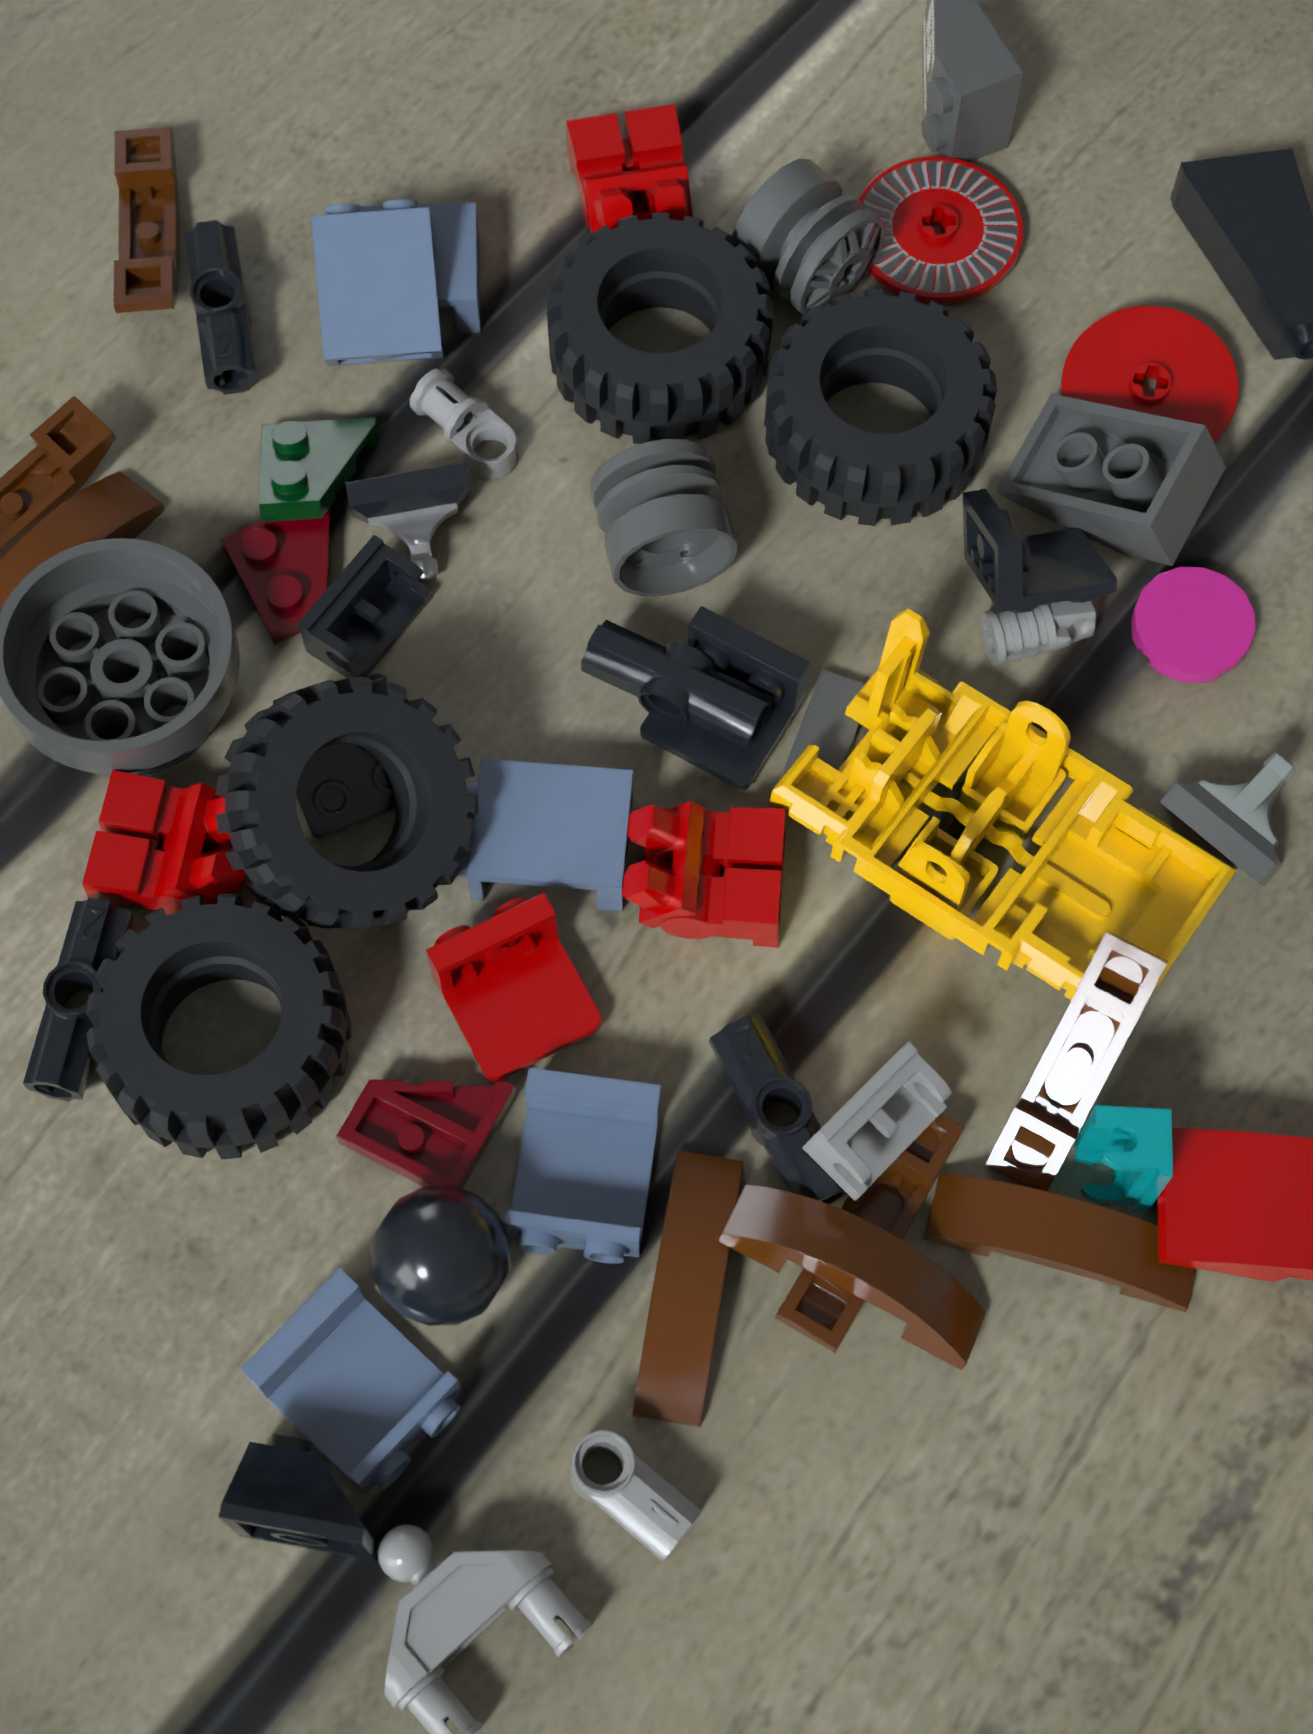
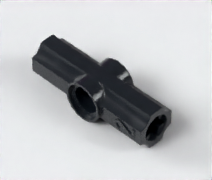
M218 220L197 222L196 227L192 231L185 233L192 283L190 296L196 313L205 383L208 389L220 391L224 395L242 393L246 391L249 385L257 382V374L250 333L251 318L245 298L236 232L234 226L223 225Z
M605 620L601 625L598 624L588 641L587 649L581 660V670L636 696L642 707L659 720L679 726L685 725L687 721H690L747 749L758 738L772 707V696L716 671L712 661L696 648L680 642H671L664 647L608 620Z
M94 898L75 902L58 964L48 973L43 983V997L46 1006L23 1081L24 1086L28 1090L40 1093L48 1098L69 1102L74 1099H83L94 1060L89 1051L86 1033L94 1026L86 1015L88 1002L76 1009L66 1008V1003L75 992L80 990L103 992L95 975L104 959L109 958L116 961L121 955L115 943L131 928L133 915L129 910L116 906L110 901Z
M761 1014L744 1016L727 1024L722 1030L711 1036L709 1044L749 1118L751 1134L760 1145L764 1146L786 1190L830 1205L847 1195L802 1148L821 1129V1126L812 1111L813 1103L810 1093L802 1083L796 1081ZM774 1102L786 1103L794 1109L798 1120L792 1125L785 1127L776 1126L766 1119L763 1108Z

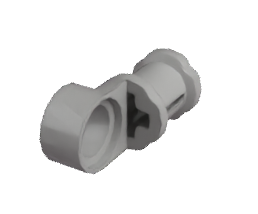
M435 368L419 380L410 397L411 409L418 415H428L444 429L445 438L465 455L467 467L472 474L482 479L494 480L511 473L518 460L516 437L512 428L489 409L486 402L481 398L469 397L456 386L453 375L447 369ZM487 440L500 441L507 447L501 456L493 459L482 458L474 452L480 443Z

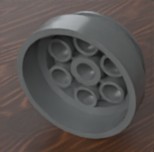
M115 538L87 542L71 547L47 559L33 569L11 592L0 611V696L13 721L27 740L46 756L68 767L107 777L111 776L112 770L141 776L166 770L188 758L206 742L228 708L235 692L239 676L240 654L236 632L226 602L217 585L199 565L180 552L164 545L145 540ZM148 619V621L140 627L126 628L131 622L135 620ZM90 641L89 644L82 649L74 651L69 650L70 647L77 642ZM183 651H196L192 657L186 660H173L177 654ZM138 673L129 682L115 683L123 674ZM79 695L69 705L56 706L66 696ZM171 706H186L177 715L161 716ZM114 728H127L121 736L115 739H103L104 735Z

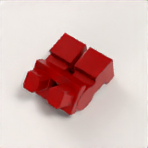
M675 104L625 111V138L623 139L617 113L566 120L567 155L571 171L575 176L584 221L587 229H590V234L605 225L609 230L618 227V220L637 215L638 221L652 219V213H669V219L684 221L685 215L693 217L688 169L683 158L682 139Z
M112 770L98 821L102 831L96 830L82 882L87 897L110 901L116 906L122 905L158 910L163 907L165 913L170 915L183 909L181 899L201 895L205 905L217 904L220 893L230 894L241 890L245 871L243 869H232L225 855L226 851L233 848L229 834H218L215 815L225 813V797L216 796V790L203 783L191 785L189 788H176L167 786L165 780Z
M689 801L670 809L651 804L631 812L628 819L627 837L632 842L645 847V855L643 861L629 865L623 875L621 896L640 906L638 923L650 928L661 926V929L666 933L681 938L703 939L713 936L753 940V946L779 948L786 843L785 808L731 807V812L727 813L704 809L701 805Z

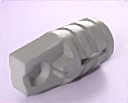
M1062 601L1039 605L1036 609L1025 613L993 610L983 612L980 618V628L988 659L993 666H998L1008 661H1019L1024 657L1031 658L1041 653H1053L1056 650L1069 646L1075 641L1093 636L1096 610L1091 601L1081 603Z

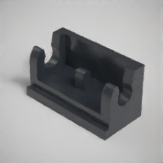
M373 535L298 623L306 652L346 678L367 677L433 598L431 589L418 580L424 572L414 562L384 544V540Z

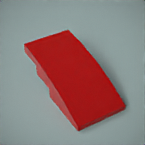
M1172 1128L1173 1177L1158 1196L1159 1262L1269 1282H1276L1289 1277L1313 1281V1138L1228 1130Z

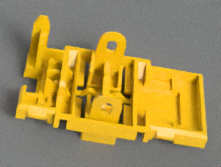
M909 608L899 612L891 621L879 667L846 707L845 715L869 729L868 733L838 770L818 758L820 750L818 746L808 745L772 790L769 805L773 808H785L786 815L788 814V816L819 836L822 833L827 835L825 842L833 846L830 857L836 861L842 862L848 853L855 856L857 860L853 872L889 894V899L893 904L947 939L953 940L957 938L981 955H984L991 945L1002 952L997 963L998 966L1008 971L1013 963L1021 969L1026 964V970L1058 991L1061 988L1066 990L1064 996L1069 1000H1072L1106 931L1108 930L1168 961L1150 996L1151 998L1237 870L1173 830V827L1142 808L1138 809L1130 804L1128 801L1133 793V788L1068 747L1071 740L1070 731L1066 724L1048 708L1038 703L1021 701L1011 712L964 682H959L951 692L938 684L939 681L919 670L930 632L922 616ZM1033 722L1043 727L1046 730L1047 734L1042 730L1038 729L1037 727L1033 726L1031 723ZM968 769L959 801L953 798L940 797L932 792L938 782L952 790ZM1068 776L1074 781L1034 834L1032 841L1041 846L1035 856H1032L1024 849L1022 844L1027 840L1060 794L1065 778ZM922 803L937 811L950 812L960 823L966 826L959 840H956L938 828L940 820L933 816L899 862L897 871L892 869L929 819V815L918 809ZM985 838L993 844L1005 847L1016 862L1026 869L1020 874L1009 868L971 920L970 918L992 889L998 873V866L974 851L981 840Z

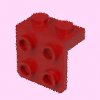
M545 893L529 900L527 897L512 899L501 905L494 912L492 918L472 928L468 925L454 927L439 936L435 941V946L426 949L432 977L483 1075L490 1081H500L595 1034L601 1027V1015L558 938L556 913Z

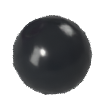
M453 1185L424 1186L400 1197L386 1214L371 1241V1271L381 1295L402 1316L427 1326H456L481 1315L490 1306L511 1269L510 1239L499 1214L479 1195Z

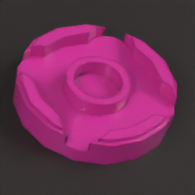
M1178 567L1158 574L1142 589L1131 616L1132 639L1138 651L1141 648L1143 654L1150 659L1148 664L1159 674L1185 683H1208L1219 679L1223 673L1229 672L1233 668L1235 669L1243 662L1256 632L1254 609L1245 592L1227 576L1204 567Z

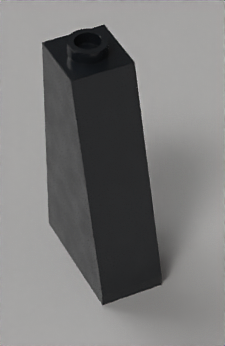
M1293 149L1181 162L1170 197L1172 207L1274 360L1293 357L1301 360L1312 359L1313 214Z

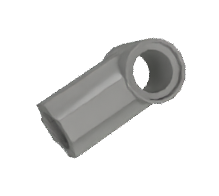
M599 1430L589 1433L578 1442L573 1451L569 1467V1478L576 1493L588 1502L595 1503L662 1562L702 1513L700 1509L636 1456L631 1446L622 1436L612 1431ZM597 1450L611 1453L619 1462L621 1469L620 1477L607 1485L595 1484L583 1472L582 1460L590 1452Z

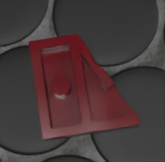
M332 506L324 517L320 519L259 521L221 538L224 550L274 645L301 633L298 623L328 589V577L331 574L330 521H332L333 517Z
M369 1079L336 1137L339 1144L423 1187L453 1185L463 1189L516 1095L515 1085L507 1081H494V1086H454V1081L427 1080L421 1084L411 1085L402 1080Z

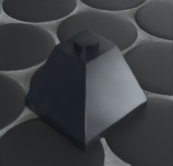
M277 1434L271 1436L269 1445L249 1442L221 1503L218 1517L240 1537L377 1562L378 1544L327 1464L319 1454L311 1453L312 1442Z

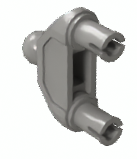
M409 1524L397 1526L388 1531L380 1542L378 1549L379 1564L383 1572L392 1580L403 1583L411 1582L414 1588L398 1601L386 1672L385 1698L394 1709L399 1708L401 1712L409 1709L429 1734H454L447 1726L449 1719L455 1723L463 1734H479L484 1728L483 1724L474 1718L442 1679L446 1674L444 1668L509 1609L512 1612L520 1609L554 1649V1654L558 1658L566 1654L574 1645L558 1626L557 1620H562L578 1641L593 1628V1624L582 1616L551 1579L555 1574V1571L552 1569L553 1563L544 1553L535 1551L453 1552L436 1567L432 1562L434 1548L429 1535L417 1526Z

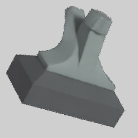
M1275 752L1263 763L1265 767L1251 782L1236 785H1219L1205 780H1201L1200 783L1176 782L1161 799L1160 803L1257 883L1265 886L1281 868L1276 848L1279 840L1271 825V809L1277 796L1297 770L1292 766L1293 764Z

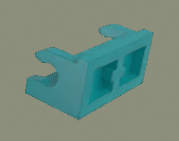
M1095 1105L1074 1142V1161L1089 1166L1096 1164L1105 1165L1111 1169L1114 1179L1113 1183L1108 1186H1099L1095 1183L1084 1185L1081 1190L1082 1195L1091 1201L1099 1203L1134 1204V1211L1148 1212L1173 1177L1171 1109Z

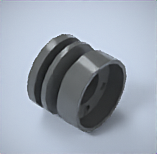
M797 159L776 171L748 201L737 220L732 234L733 247L739 244L745 246L756 258L755 268L761 269L765 273L768 282H774V290L785 301H790L791 305L803 315L820 304L827 309L830 307L831 298L854 291L865 278L879 255L885 240L886 225L871 209H865L860 200L854 195H842V188L837 181L810 159Z
M661 439L638 444L615 454L602 464L590 481L591 497L594 507L597 509L599 527L606 533L605 550L613 580L624 592L639 596H666L685 592L710 582L727 570L736 558L737 541L728 510L721 503L722 489L719 480L715 477L716 468L713 457L703 445L686 439Z

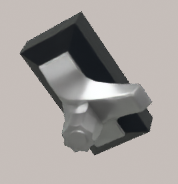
M465 462L345 483L352 517L368 523L371 529L386 531L402 540L409 547L411 561L424 572L418 580H427L437 576V559L432 558L430 541L437 528L447 518L458 513V507L469 497V480Z

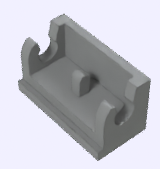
M909 1041L802 1147L854 1201L947 1108L944 1101L952 1094L951 1089L943 1078L916 1053L918 1050Z

